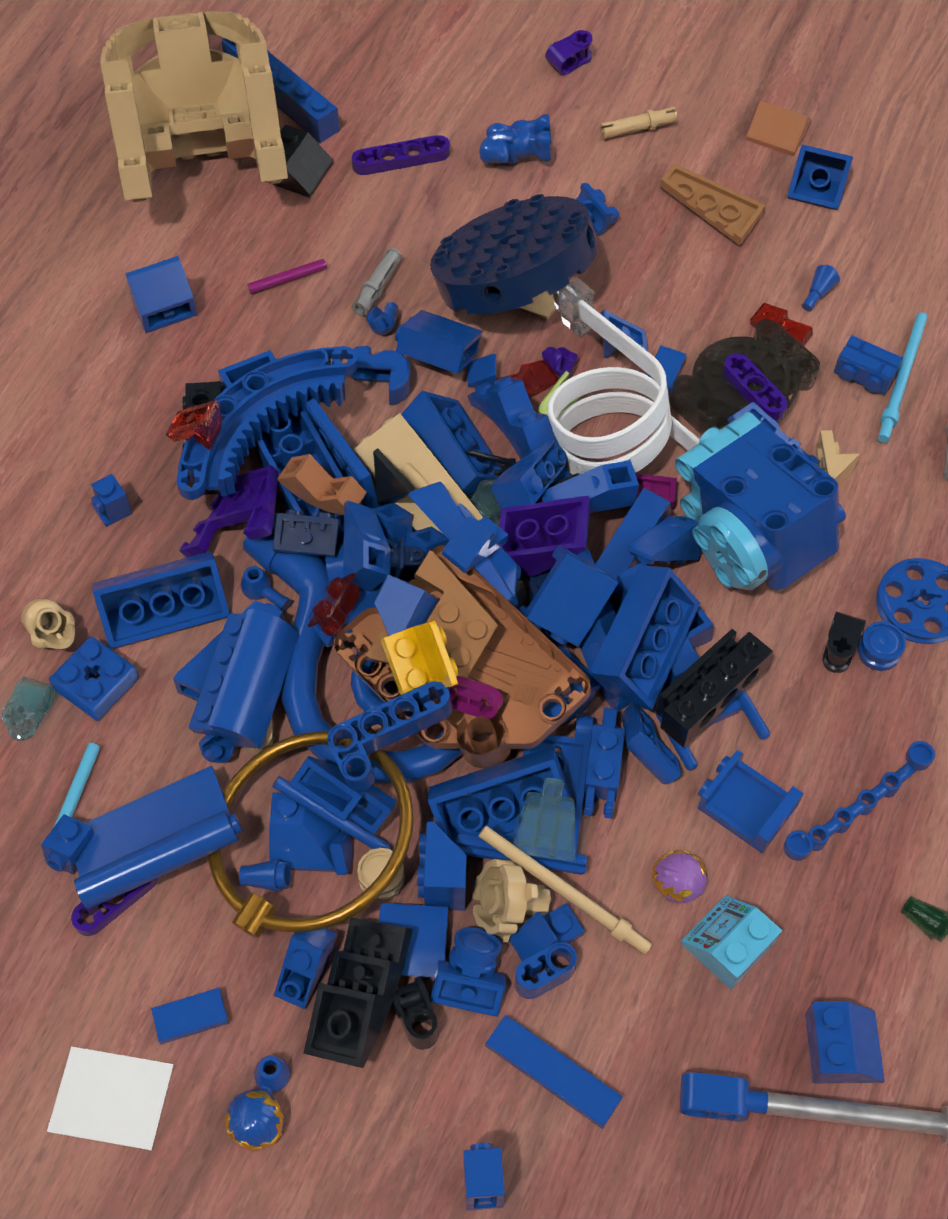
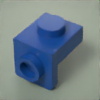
M63 814L41 844L46 864L56 871L64 870L73 874L77 869L75 864L76 857L94 834L92 827Z

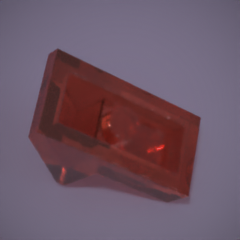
M213 400L177 411L166 436L173 442L194 437L207 450H211L222 428L220 403Z

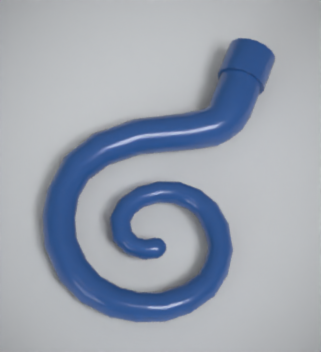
M274 515L271 535L250 540L246 536L243 550L268 573L277 575L299 595V604L293 628L299 633V637L282 684L281 701L294 735L315 731H330L332 727L324 720L317 699L318 664L325 643L308 618L315 600L334 594L328 578L326 563L320 556L274 552L273 543L277 516ZM365 661L362 665V671L367 674L372 673L376 662ZM352 670L350 684L356 704L364 712L383 704L384 702ZM404 711V714L408 717L414 713L412 711ZM444 730L434 737L433 740L440 738ZM328 744L306 746L319 760L338 767ZM425 744L407 750L384 751L398 766L407 783H412L441 772L462 755L460 749H435ZM371 759L370 763L375 773L374 784H391L392 782L385 771ZM357 767L351 773L359 777L365 772L366 768Z

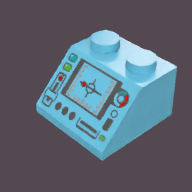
M725 895L680 943L732 990L776 944L782 930L757 907Z

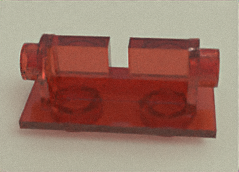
M354 573L343 578L336 577L327 585L325 589L327 594L312 610L314 615L307 625L309 628L319 624L323 628V633L327 636H333L340 632L348 618L340 608L346 614L350 613L360 597L359 587L351 584L355 576Z

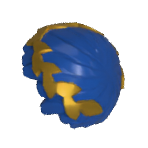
M249 1090L236 1095L227 1108L225 1127L229 1137L238 1146L244 1147L247 1150L258 1151L275 1145L282 1136L285 1117L282 1111H280V1105L270 1094L263 1090Z

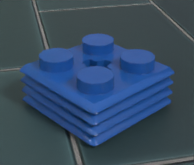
M90 636L49 677L53 690L96 721H99L139 679L135 666L93 636Z

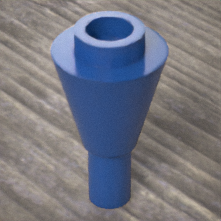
M819 265L816 267L809 295L802 304L803 309L811 311L818 299L822 298L840 282L838 271L833 266Z

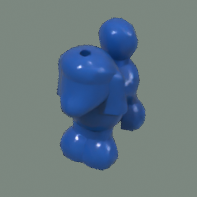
M543 114L531 121L518 120L511 126L494 123L487 128V137L482 141L479 149L480 159L485 164H517L519 159L530 155H537L542 161H550V115Z

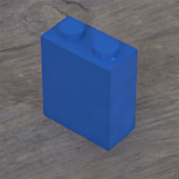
M421 310L398 327L395 334V341H397L396 352L458 374L477 357L483 331Z

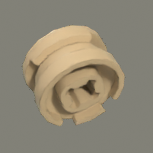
M377 848L363 855L357 869L360 889L363 892L380 875L392 855V850ZM403 863L390 885L376 901L390 900L399 894L402 886L404 887L405 874Z

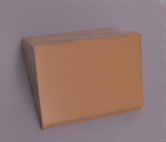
M759 101L746 140L794 156L812 119Z

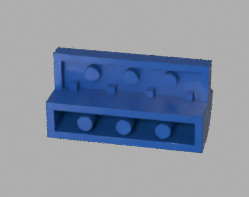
M248 609L247 614L229 613L188 728L198 734L222 736L236 747L261 749L299 633L283 619L264 611Z

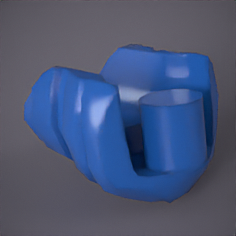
M388 302L384 308L385 311L378 307H373L368 313L366 320L373 332L379 335H386L394 329L398 315V305L396 303Z
M205 734L199 742L202 756L207 761L214 763L230 761L234 750L237 748L218 735Z

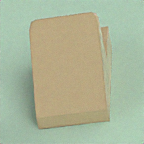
M832 430L820 431L815 446L817 458L820 460L818 466L832 476L839 486L853 472L859 454H839V444L834 442Z

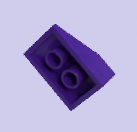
M589 495L501 508L499 527L508 534L507 541L502 547L521 567V577L539 575L552 568L557 561L552 554L558 545L576 555L586 550L590 510Z

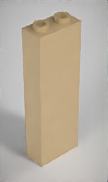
M400 413L386 420L380 429L372 435L363 438L359 445L353 449L374 477L373 451L378 448L414 490H417L415 485L401 471V468L406 463H411L430 485L441 481L448 489L457 506L460 503L463 504L478 521L483 518ZM396 503L412 514V526L416 531L431 526L440 531L415 503Z

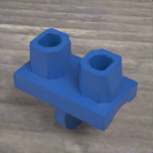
M582 183L580 194L576 200L582 202L587 207L595 233L602 235L608 225L616 223L619 211L614 206L607 207L605 204V194L601 189L594 190L589 183Z

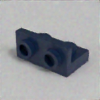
M286 510V514L277 513L273 550L274 552L335 558L341 523L339 519H334L335 516L329 513H317L316 517L304 516V512L298 510Z

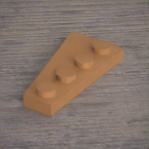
M674 163L662 177L660 183L662 189L739 246L761 218L766 207L763 203Z

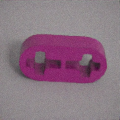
M457 676L458 684L447 687L453 705L452 709L463 713L490 719L497 714L503 705L501 693L496 688L484 683ZM453 688L457 689V694H458L460 697L456 696V691L453 690ZM483 698L488 699L487 703L490 705V707L486 705V701Z

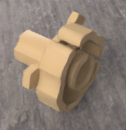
M493 859L486 862L482 872L475 880L472 892L473 900H480L481 905L475 904L473 907V915L477 925L483 927L487 934L496 935L501 942L507 943L511 934L516 933L517 923H523L525 915L533 916L540 911L542 916L549 912V904L551 902L549 889H545L543 885L526 883L522 867L516 866L512 860Z

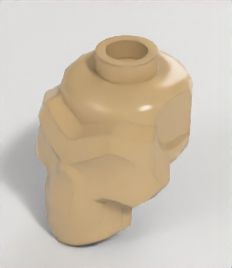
M45 598L34 599L23 608L21 623L30 634L32 645L43 649H65L70 647L75 637V619L72 613L64 611L56 602Z

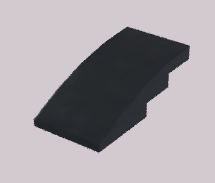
M350 918L343 951L335 950L328 983H319L303 1054L364 1068L394 1000L413 933L412 929Z

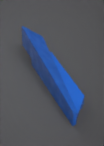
M441 481L411 491L408 494L449 540L469 515L474 517L463 504L460 503L457 506L448 489ZM501 546L475 565L474 568L516 607L519 601L516 597L517 579L521 577V567Z

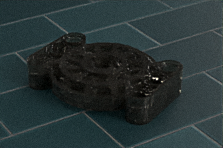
M763 319L756 324L753 338L747 336L725 338L704 349L694 363L692 376L680 375L674 380L670 404L701 435L712 427L720 430L728 425L729 421L727 418L750 404L723 375L726 358L731 354L738 353L745 355L786 397L787 408L783 418L776 421L778 423L791 412L796 402L798 391H807L814 386L820 367L819 360L777 322ZM757 383L747 385L752 391L762 390L761 385Z

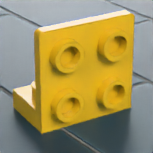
M436 621L416 625L380 639L400 695L433 681L443 683L445 688L458 684L456 663L448 656L445 648L447 644L446 635L441 626H437Z

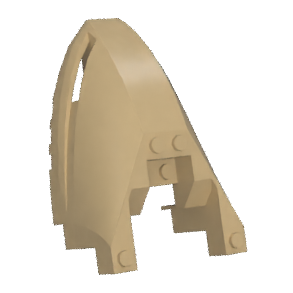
M223 11L162 16L130 23L116 29V33L110 35V40H107L105 43L106 47H103L100 65L125 201L143 202L148 197H152L150 173L155 169L175 167V158L181 157L183 160L195 158L196 155L218 156L223 151H227L229 159L243 157L256 159L261 182L266 181L268 184L280 183L282 179L288 178L267 44L260 29L256 28L253 22L250 23L247 17L243 18L241 14ZM207 33L221 36L236 43L238 58L223 51L210 49ZM156 40L158 55L146 61L134 71L131 56L144 45Z

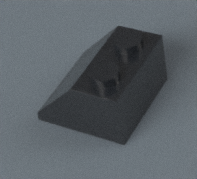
M285 124L280 134L284 146L288 178L272 185L310 198L333 165V159L308 132Z

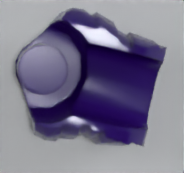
M548 347L543 350L542 358L554 373L562 376L565 371L570 374L572 373L578 357L576 353L571 352L565 347L558 349Z

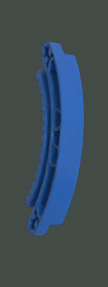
M341 346L294 353L268 362L248 372L229 385L203 411L184 444L176 480L179 494L185 499L194 500L200 498L205 493V490H220L221 497L235 493L236 474L240 473L239 465L244 464L243 456L249 455L248 447H255L254 439H262L261 431L270 432L269 424L276 427L279 426L278 418L287 421L288 413L298 416V409L300 408L307 412L306 402L315 398L319 405L324 402L327 407H330L332 401H336L338 406H342L345 400V376L355 373L358 368L356 351L350 347ZM342 359H348L347 363L343 364ZM190 482L194 483L191 488L187 487Z

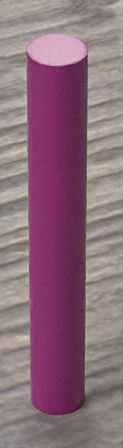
M320 259L248 283L247 286L250 294L325 270L327 265L324 259Z

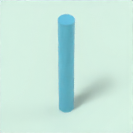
M88 743L55 825L63 814L69 817L73 816L99 753V745Z

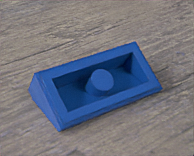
M438 961L430 997L431 1003L495 1017L498 1016L506 987L504 974L494 972L489 977H486L485 974H480V978H472L461 974L462 969L458 966L454 969L449 962Z

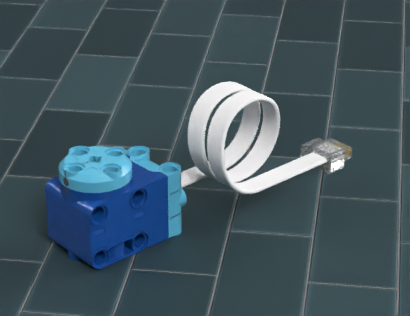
M577 277L569 280L570 284L553 293L555 308L561 312L563 324L579 337H583L592 330L596 331L651 376L649 377L644 373L628 368H598L573 376L553 392L548 402V416L554 435L560 447L565 451L568 472L572 475L577 473L580 475L600 465L631 460L636 473L658 456L666 445L669 436H671L688 450L675 459V466L679 474L686 481L690 482L691 492L680 499L681 508L687 517L698 521V525L692 529L693 537L701 547L704 556L714 569L719 581L728 588L733 586L750 591L765 582L772 589H785L838 551L839 523L845 520L846 514L839 503L838 482L832 476L775 434L750 412L744 413L720 430L716 427L708 429L699 439L671 416L666 374L660 362L594 309L592 298L595 295L594 290ZM618 388L633 390L642 393L652 399L650 400L643 396L627 392L600 393L575 402L561 413V411L573 400L585 394L603 389ZM631 413L642 416L625 429L606 436L584 437L570 432L571 429L581 422L602 414ZM651 435V437L637 449L617 459L603 462H591L579 459L572 455L575 454L577 456L590 459H602L616 456L634 448Z

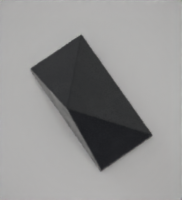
M378 448L374 450L377 502L415 503L408 496L411 491H414V488Z

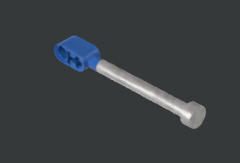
M693 1072L681 1075L679 1112L684 1115L727 1121L748 1120V1112L935 1134L940 1135L942 1143L948 1144V1106H943L941 1112H931L749 1090L748 1080L737 1077Z

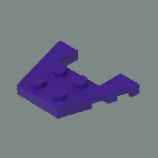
M270 465L236 476L237 483L234 484L235 493L221 497V492H219L209 506L212 513L208 519L198 522L193 529L196 536L190 544L184 542L179 551L186 558L206 553L216 529L229 525L235 526L239 522L246 520L248 522L243 533L250 540L271 535L279 472Z

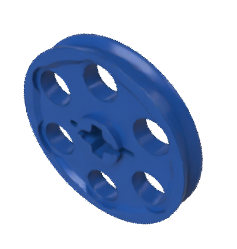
M924 558L907 559L892 566L884 574L876 593V605L883 622L897 626L903 632L905 639L911 642L936 644L948 640V612L945 609V606L948 605V589H941L936 584L937 579L942 578L948 581V566ZM910 569L917 570L922 575V579L913 580L908 577L906 571ZM886 587H897L901 591V596H890L886 592ZM919 597H922V599H923L924 601H929V602H928L927 605H924V602H923V601H917V600H918ZM897 612L906 613L910 618V622L900 623L895 619L894 614ZM928 621L935 622L939 626L940 632H929L926 630L924 623Z

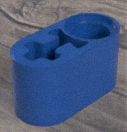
M556 942L523 960L517 966L515 974V989L517 993L523 998L535 999L569 980L574 974L577 960L574 948L568 943ZM558 956L564 957L568 960L569 965L565 968H557L552 964L551 960ZM528 974L531 978L537 976L536 983L533 984L531 980L524 981L525 975Z

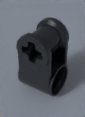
M835 612L828 634L829 639L822 658L823 665L827 670L841 673L848 669L856 647L859 644L866 620Z
M418 976L414 978L413 983L396 990L392 1006L402 1023L411 1045L417 1049L424 1050L435 1045L439 1032L437 1017L431 1006L430 998L421 977ZM420 1023H426L432 1027L424 1035L413 1031L415 1026Z

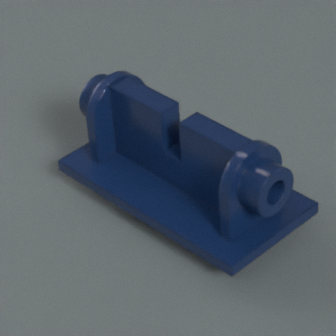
M400 538L397 548H392L390 575L405 582L415 579L414 576L425 559L423 550L418 547L404 546V538Z

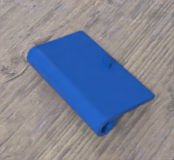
M209 766L86 822L85 824L92 827L94 834L75 859L79 877L74 879L76 891L84 907L89 910L239 841L238 834L243 832L236 814H230L214 768Z

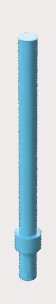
M923 312L918 313L888 406L883 410L880 419L882 425L878 440L882 443L889 441L892 429L899 420L900 413L898 410L928 318L927 314Z

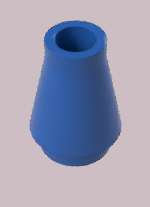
M280 858L253 865H242L240 867L239 882L241 886H252L275 892L288 889L290 886L289 862H282Z

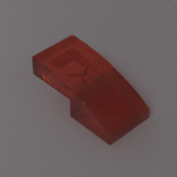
M763 303L750 319V324L759 332L778 344L796 352H799L813 335V328L811 326L788 319V310L767 303Z
M544 360L523 364L518 373L508 375L511 378L523 380L529 398L550 388L559 379Z

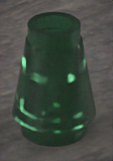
M913 896L908 898L901 913L931 941L936 939L942 942L948 935V911L916 899Z

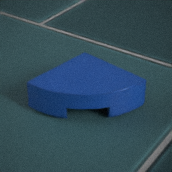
M340 831L329 845L335 872L337 875H346L350 872L353 861V839L349 834Z

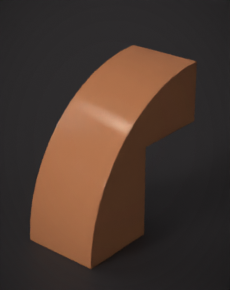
M310 454L292 457L277 478L284 487L305 502L324 511L344 515V503L347 500L360 504L367 493L352 476L333 479Z

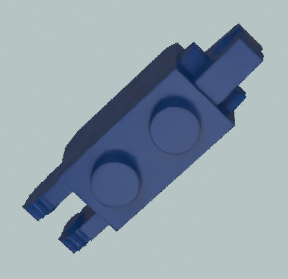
M604 708L602 725L594 724L592 727L584 797H586L584 815L591 816L594 811L595 802L593 799L606 800L603 810L604 818L612 819L614 801H616L619 787L625 729L615 727L617 709Z

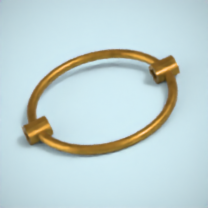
M372 728L368 730V733L370 734L377 733ZM329 731L308 732L288 737L274 743L252 757L233 776L223 791L228 809L243 784L259 768L290 750L315 744H328L327 737ZM343 739L338 745L346 748L352 743V739ZM380 749L367 756L369 760L373 759L385 771L395 788L400 808V823L392 855L376 880L351 902L326 914L307 918L277 917L273 915L277 908L261 896L250 893L247 899L244 900L236 892L225 873L221 849L208 855V862L218 890L227 903L238 912L232 921L236 927L254 938H259L265 928L283 932H309L328 928L344 922L361 912L390 885L398 873L410 845L413 830V805L411 794L402 772L384 751Z

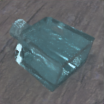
M546 778L544 779L542 793L528 792L526 794L512 834L511 843L527 855L575 862L574 799L562 796L564 788L562 780Z

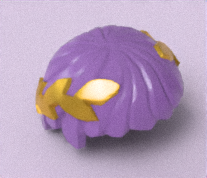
M673 850L658 858L651 871L654 888L659 889L660 893L663 896H667L670 902L689 903L691 900L701 896L707 885L705 865L696 855L687 851Z

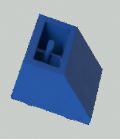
M178 256L125 274L135 312L145 333L198 316L194 297Z
M427 822L426 833H420L418 898H424L425 905L445 906L448 907V910L465 911L466 854L434 822Z

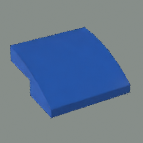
M381 903L379 923L413 930L402 975L435 977L438 961H445L448 907Z

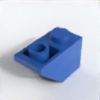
M324 928L309 932H295L291 936L275 989V997L303 1009L308 1006L329 963L337 933Z

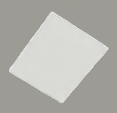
M71 1046L47 1132L152 1150L174 1064Z

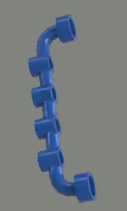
M924 741L912 743L906 752L907 763L896 772L885 773L877 786L871 790L861 791L855 802L847 808H838L831 820L822 826L812 827L808 834L803 831L791 832L784 842L785 854L792 860L801 861L809 856L811 850H822L830 836L836 832H846L854 818L860 814L869 815L881 798L895 796L901 784L917 770L927 769L935 758L933 747ZM862 800L867 801L870 805L863 803ZM838 818L844 819L846 823L839 821ZM813 836H818L822 841L816 840Z

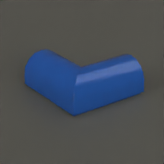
M634 703L629 705L622 714L627 748L661 784L671 783L681 776L678 758L657 737L653 720L638 705Z

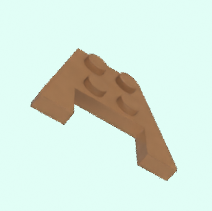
M430 550L414 577L443 595L426 623L436 621L437 626H441L447 639L445 648L448 656L455 661L458 676L467 678L498 624L438 556ZM380 631L365 659L389 664L380 641L381 638L388 635Z

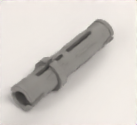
M388 248L370 279L361 286L360 295L352 304V309L356 314L366 316L374 301L379 300L384 285L402 259V255L397 249Z

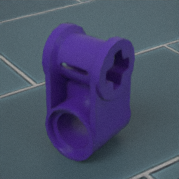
M578 30L566 38L554 42L546 51V60L562 75H567L578 67L589 63L592 59L590 45L593 42L591 33L585 30Z

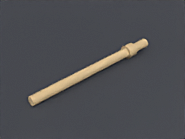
M487 825L481 830L478 837L609 929L610 935L620 942L625 940L643 954L649 951L652 943L631 929L632 924L622 917H614Z

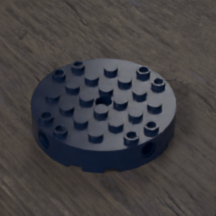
M537 194L530 199L522 201L518 199L509 200L504 206L473 219L450 236L443 238L440 241L441 245L433 254L430 269L441 297L450 309L458 311L461 308L466 309L468 314L499 313L534 303L532 298L547 291L551 295L570 284L569 277L576 272L577 274H582L594 261L599 243L588 209L582 202L569 197H544L543 194Z

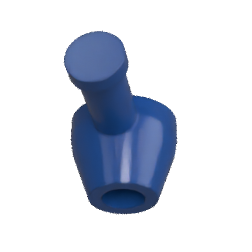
M251 566L245 570L241 579V589L247 598L252 600L266 598L283 612L289 609L292 600L271 588V580L266 572L257 566Z
M268 1055L257 1063L254 1078L259 1090L266 1091V1093L272 1096V1093L281 1091L288 1084L290 1069L283 1058L277 1055ZM268 1065L277 1066L276 1072L271 1075L266 1074L264 1071Z

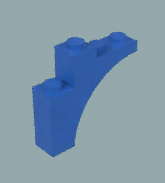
M504 376L495 380L494 384L485 382L476 386L475 392L467 395L471 406L484 412L500 428L520 459L526 457L551 438H555L548 416L534 411L523 380ZM567 466L563 468L552 483L570 476Z

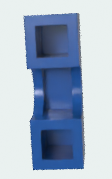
M396 503L373 508L385 537L398 545L400 538H404V546L418 547L423 550L426 557L430 550L432 551L440 545H447L450 541L443 533L432 526L413 532L412 514Z

